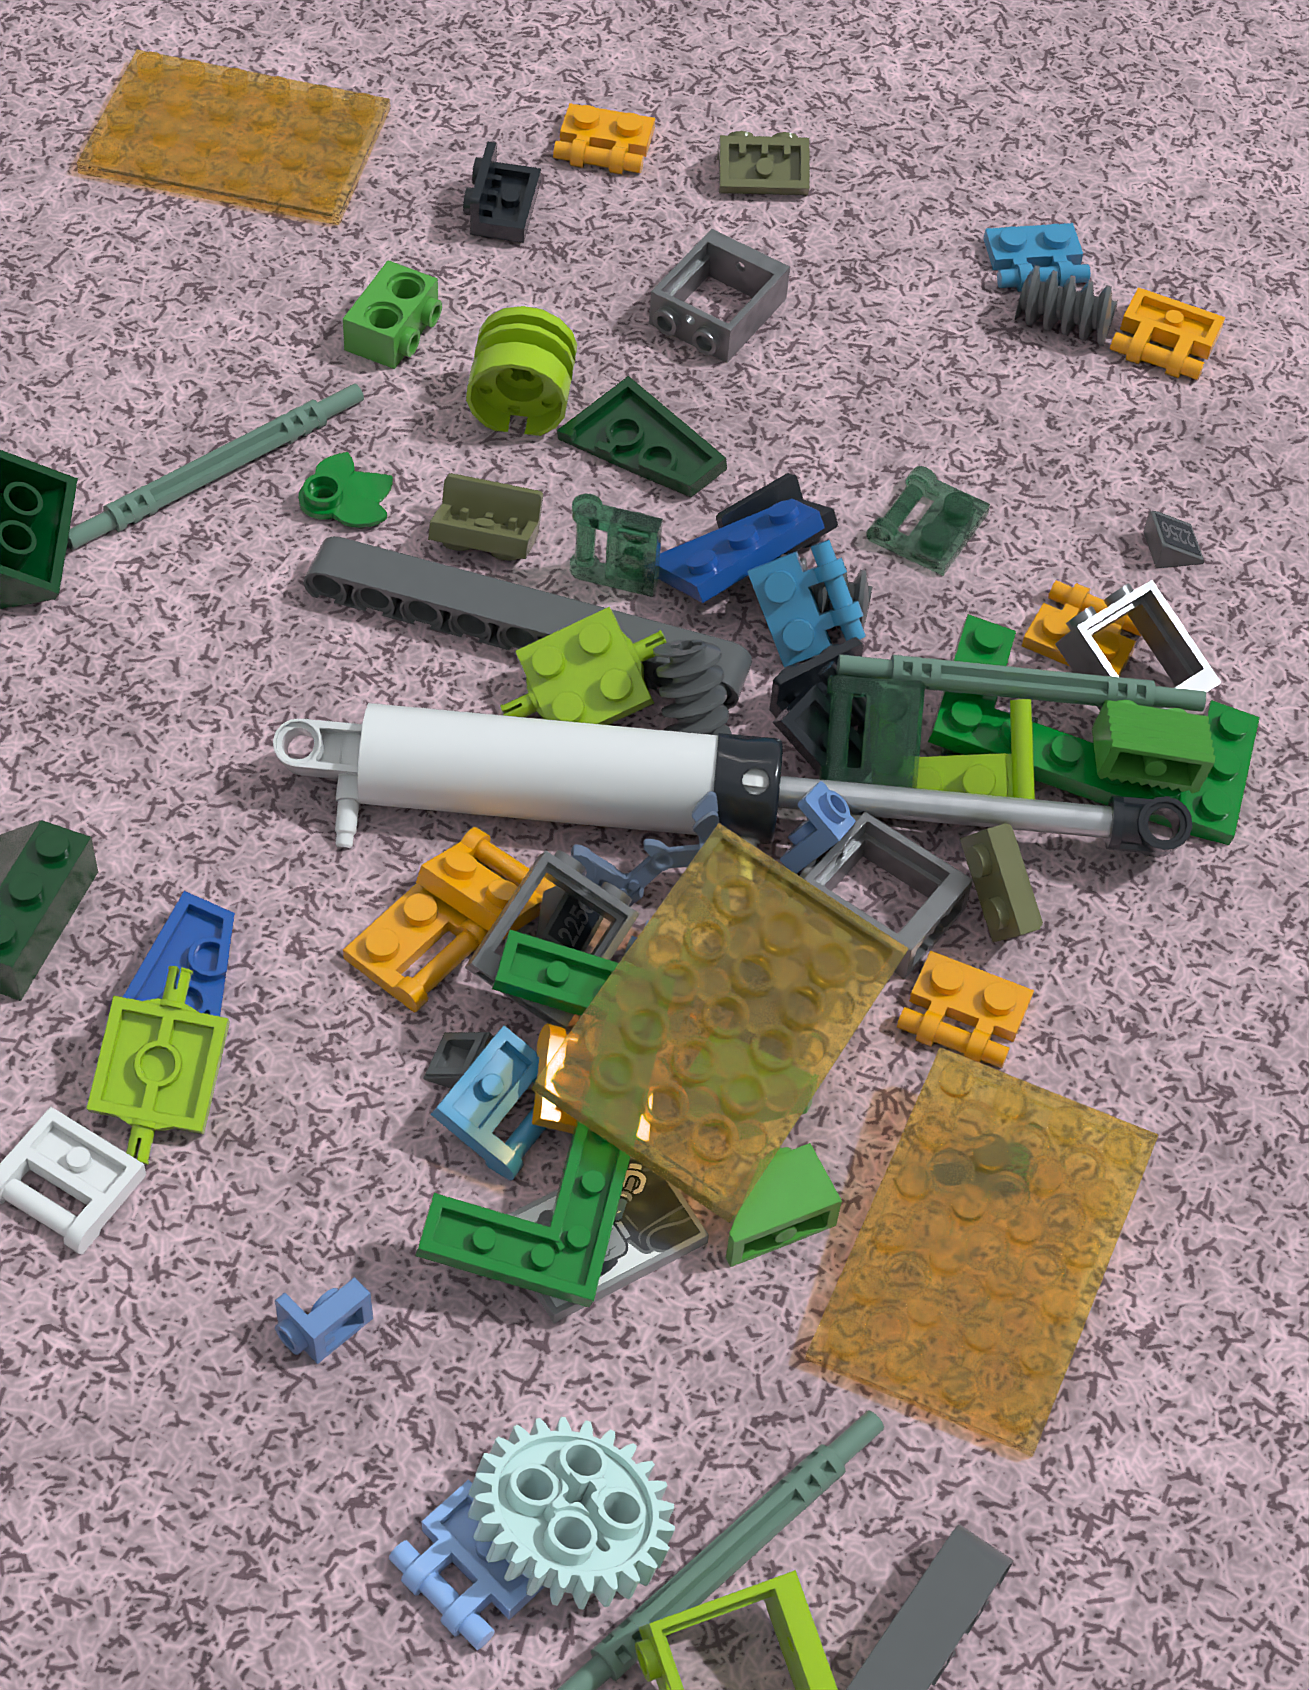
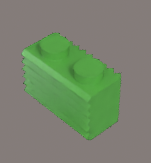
M1105 700L1092 727L1097 775L1100 779L1106 777L1111 781L1119 779L1121 783L1128 780L1131 784L1139 782L1141 786L1149 783L1151 787L1159 785L1161 789L1169 787L1172 791L1179 788L1181 792L1187 790L1192 794L1199 792L1214 765L1216 757L1213 755L1214 748L1212 747L1213 740H1211L1212 732H1209V717L1190 714L1180 708L1166 710L1137 705L1130 700Z

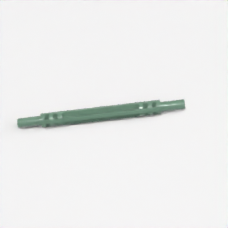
M354 383L319 402L312 399L300 407L280 415L274 420L161 478L139 487L116 501L104 505L102 513L69 530L67 546L71 550H75L113 529H116L119 533L126 529L128 524H136L142 521L145 515L150 517L157 513L159 508L285 443L291 444L297 441L301 435L303 437L312 433L314 428L320 429L326 426L327 419L364 400L361 388Z
M839 654L837 662V676L887 680L889 686L1100 707L1103 706L1105 700H1130L1141 706L1169 709L1180 708L1203 712L1206 705L1205 691L1156 686L1154 680L892 654L891 659Z
M868 1410L829 1446L820 1444L665 1585L591 1649L592 1658L557 1690H597L609 1678L617 1681L629 1668L638 1662L635 1643L642 1641L638 1627L700 1605L845 1474L846 1469L844 1465L884 1430V1424L874 1412Z

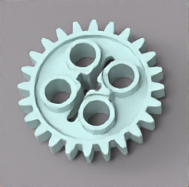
M560 1417L555 1431H550L541 1418L535 1420L530 1434L521 1426L515 1425L508 1440L499 1436L495 1439L490 1454L484 1453L468 1494L474 1498L468 1512V1518L479 1521L473 1537L475 1541H493L486 1560L488 1563L507 1560L509 1566L504 1576L507 1582L521 1574L529 1578L526 1592L529 1596L534 1595L541 1586L550 1588L552 1605L557 1606L564 1593H572L579 1609L585 1608L592 1593L595 1594L604 1607L610 1606L616 1591L626 1599H630L638 1583L647 1586L656 1569H660L670 1548L668 1543L675 1531V1526L668 1522L674 1510V1504L661 1500L668 1486L665 1481L648 1480L655 1464L652 1461L636 1464L632 1460L637 1448L634 1443L626 1445L620 1450L613 1446L615 1431L611 1429L601 1439L594 1437L592 1424L587 1420L582 1425L580 1432L571 1430L566 1417Z

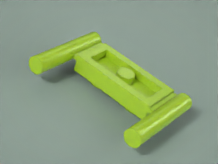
M1031 699L1010 700L1012 754L894 758L892 705L871 706L874 785L1035 799Z

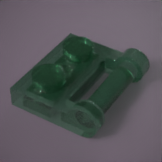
M916 466L907 476L904 490L883 518H877L873 521L866 532L868 541L944 576L988 515L990 504L939 481L929 468ZM923 496L934 501L909 536L899 532L898 529Z
M584 493L576 496L572 501L571 515L573 521L576 522L575 554L570 558L569 570L571 575L582 581L653 597L658 584L663 519L641 512L603 505L601 499L593 494ZM596 529L607 532L606 563L600 562L595 555Z
M844 675L828 676L827 693L831 694L832 697L826 765L820 766L819 779L917 788L925 683L921 680L857 678ZM853 697H867L861 768L847 767Z

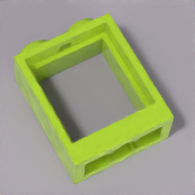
M796 1570L638 1627L642 1641L635 1643V1650L645 1679L648 1682L656 1679L659 1690H684L666 1635L764 1600L795 1690H838Z

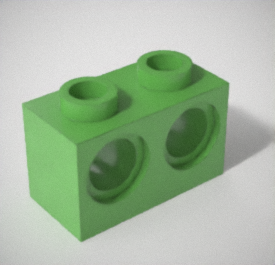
M388 260L343 318L344 350L392 369L397 367L404 356L411 357L419 345L420 334L426 326L434 327L440 318L442 301L438 300V278Z

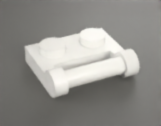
M50 1107L0 1163V1204L7 1201L63 1236L64 1244L78 1254H83L99 1236L101 1228L145 1178V1166L142 1162ZM31 1170L87 1206L78 1216H75L21 1182V1179Z

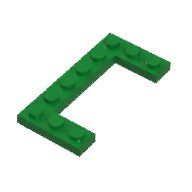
M968 614L963 623L952 661L1007 666L1016 631ZM943 691L928 742L963 755L1012 754L1010 713L995 708L998 696ZM1213 700L1210 701L1203 716L1209 717L1208 724H1210L1209 732H1212L1213 755L1216 757L1214 765L1201 789L1194 794L1189 790L1181 792L1179 788L1172 791L1169 787L1161 789L1159 785L1151 787L1149 783L1141 786L1139 782L1131 784L1128 780L1121 783L1119 779L1112 781L1108 777L1100 779L1097 775L1094 744L1092 742L1032 721L1034 780L1107 806L1111 796L1155 799L1165 796L1175 798L1182 802L1191 814L1193 825L1190 833L1191 836L1230 845L1236 833L1260 717ZM1151 815L1149 817V821L1172 828L1171 823L1164 816Z
M509 931L492 986L493 990L602 1023L549 1226L434 1193L415 1253L416 1257L590 1308L595 1299L675 980L517 931Z

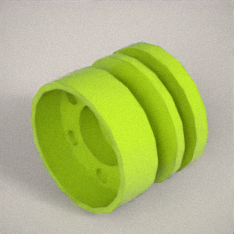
M526 306L509 307L489 315L479 329L474 362L471 366L467 385L466 402L472 415L485 427L494 431L508 432L510 415L528 417L524 433L527 435L541 436L556 429L565 418L578 345L572 330L559 317L538 308Z

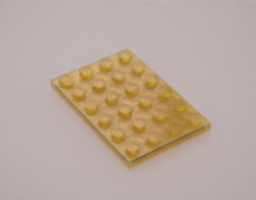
M137 49L77 161L78 173L340 225L389 114L390 99L368 93H358L322 84L317 85L281 76H271L240 68H230Z
M718 823L538 1076L532 1090L722 1219L731 1223L909 948Z
M940 1047L811 1341L805 1360L1033 1457L1159 1134Z

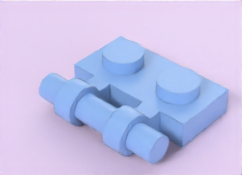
M468 1479L421 1521L422 1532L434 1544L421 1555L405 1540L394 1548L388 1559L403 1573L402 1583L415 1596L422 1593L443 1615L440 1622L455 1637L461 1633L476 1650H479L489 1642L495 1633L494 1629L480 1616L481 1611L492 1602L510 1620L544 1586H541L534 1595L529 1596L526 1594L529 1578L521 1574L508 1582L504 1579L509 1566L506 1559L488 1563L486 1556L493 1541H475L473 1537L479 1521L468 1518V1512L474 1499L468 1495L472 1482ZM451 1562L473 1583L462 1595L440 1575Z

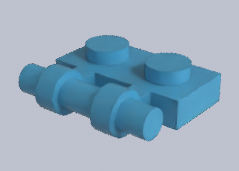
M1073 223L985 229L984 243L992 269L998 270L997 284L999 288L1016 287L1017 291L1021 292L1028 274L1035 265L1040 266V281H1045L1053 270L1057 271L1058 286H1063L1070 275L1076 277V283H1087L1090 280L1091 271L1089 264H1081L1083 251Z
M830 540L810 547L817 566L810 569H803L796 551L747 571L784 667L819 655L825 648L832 645L827 629L840 625L846 641L857 637L859 640L866 637L859 619L863 616V612L859 602H853L843 577V574L847 572L842 557L836 558ZM824 582L833 606L832 610L820 613L810 587Z

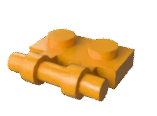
M569 103L560 130V141L556 140L554 145L553 158L570 161V166L583 168L584 164L609 168V173L623 175V171L641 173L644 157L647 156L654 133L655 118L635 113L601 109L590 105Z
M1138 287L1123 316L1120 330L1134 334V336L1130 337L1116 332L1112 339L1110 350L1126 355V360L1139 365L1140 361H1144L1166 369L1165 374L1179 379L1181 374L1199 380L1205 362L1190 358L1189 355L1192 354L1208 360L1222 331L1226 317ZM1150 340H1152L1154 342L1174 348V350L1170 351L1165 348L1150 344L1149 342Z
M1055 580L1048 599L1065 606L1060 610L1043 603L1024 635L1022 647L1069 666L1055 645L1056 642L1070 632L1066 623L1090 606L1094 608L1096 613H1099L1107 608V605L1103 599L1091 595L1090 588L1078 583L1072 587ZM1128 615L1123 616L1092 636L1119 677L1136 645V641L1120 635L1121 631L1125 630L1141 637V634Z
M930 950L909 1002L928 1010L925 1014L904 1007L899 1017L897 1028L917 1035L915 1041L930 1047L935 1042L964 1054V1060L976 1065L984 1061L1003 1068L1010 1048L991 1041V1036L993 1034L1014 1042L1032 1000L1034 990ZM947 1016L973 1026L975 1029L971 1033L945 1023L943 1020Z

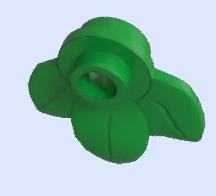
M348 452L338 453L322 460L316 466L315 474L305 480L298 495L299 506L306 515L315 519L325 520L334 518L346 526L356 528L375 526L387 519V512L379 503L391 491L393 477L387 474L355 471L351 455Z

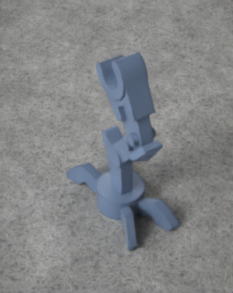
M713 791L708 792L692 811V818L696 822L692 827L693 831L699 836L698 845L668 847L661 841L645 839L643 842L644 850L649 856L629 873H622L614 865L599 857L585 846L573 845L571 849V856L586 868L582 875L600 887L604 882H608L621 889L632 899L629 907L643 897L644 888L662 871L670 868L702 866L703 873L700 876V882L703 883V887L701 889V896L711 906L721 912H727L729 909L722 837L717 813V796Z

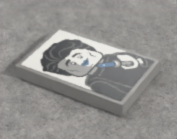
M648 1144L631 1152L593 1303L708 1243L709 1234ZM558 1189L508 1215L549 1226ZM535 1292L553 1323L585 1307Z

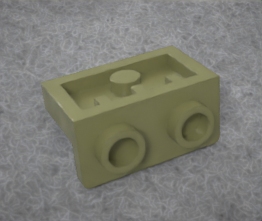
M735 131L728 135H720L717 149L719 193L808 195L810 189L809 138L798 137L790 132L776 133L772 137L754 136L747 131Z

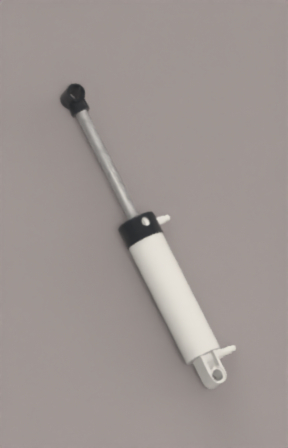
M368 703L363 724L291 719L277 729L273 739L274 751L277 757L292 773L301 776L338 779L335 799L338 802L335 824V845L338 848L346 847L350 849L353 846V838L357 830L359 804L697 835L692 827L696 823L692 818V811L708 792L713 791L717 796V813L722 840L736 841L733 866L735 870L734 882L736 885L744 884L749 886L752 883V872L755 870L757 843L770 844L773 842L778 808L801 810L798 807V802L820 781L830 790L837 792L846 801L851 815H863L864 812H867L873 817L980 827H995L1006 823L1010 824L1013 830L1105 838L1106 849L1141 852L1150 857H1164L1175 851L1189 838L1193 826L1192 817L1187 807L1178 799L1168 796L1155 799L1111 796L1108 806L781 776L782 741L777 738L726 733L708 735ZM306 735L314 739L313 750L307 757L293 759L288 756V746L294 738ZM1151 815H1161L1169 820L1173 831L1169 840H1161L1152 835L1148 826Z

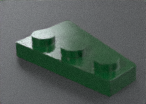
M629 376L556 430L558 440L689 497H693L727 470V461L724 455Z

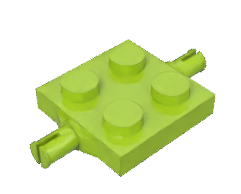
M609 606L516 650L515 652L526 674L528 693L504 705H500L504 713L503 715L527 717L537 712L546 720L609 725L654 704L644 681V666L642 662L655 657L653 649L656 646L667 643L662 630L633 643L622 632Z
M178 966L168 967L169 971L162 999L139 1001L113 995L86 1108L91 1113L116 1117L132 1126L126 1153L136 1159L138 1152L137 1160L147 1165L149 1164L148 1159L155 1131L177 1129L204 1135L230 1024L228 1018L200 1013L185 1004L193 971L182 967L180 973Z

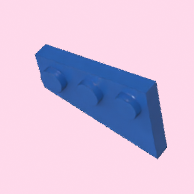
M789 499L647 558L646 561L650 571L657 579L704 603L748 576L747 571L749 569L774 560L825 527L818 510L797 500Z
M184 891L123 997L139 1001L162 999L169 971L168 967L178 966L180 973L182 967L193 971L185 1004L200 1013L220 1016L235 913Z

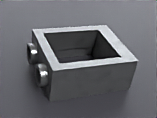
M711 229L651 291L649 324L665 335H672L696 347L702 354L712 355L728 363L786 300L790 266ZM708 276L752 297L729 324L684 302Z
M1153 580L1135 591L1130 583L1124 585L1103 600L1107 608L1099 613H1096L1094 608L1090 606L1066 623L1070 632L1055 643L1074 673L1119 677L1092 636L1123 616L1128 615L1176 686L1175 688L1202 690L1207 693L1221 683Z
M864 812L842 839L829 849V852L820 862L815 859L805 867L797 882V886L801 889L798 905L804 909L806 916L820 925L827 924L842 931L850 937L851 945L906 979L966 909L973 879L867 812ZM862 857L928 898L899 933L894 932L832 892Z
M557 850L555 855L544 851L537 857L464 968L493 986L501 956L495 953V950L543 877L611 922L591 955L610 960L640 913L629 907L632 899L621 889L608 882H604L600 887L582 874L586 868L572 856L560 850ZM503 993L551 1025L566 1028L575 1015Z

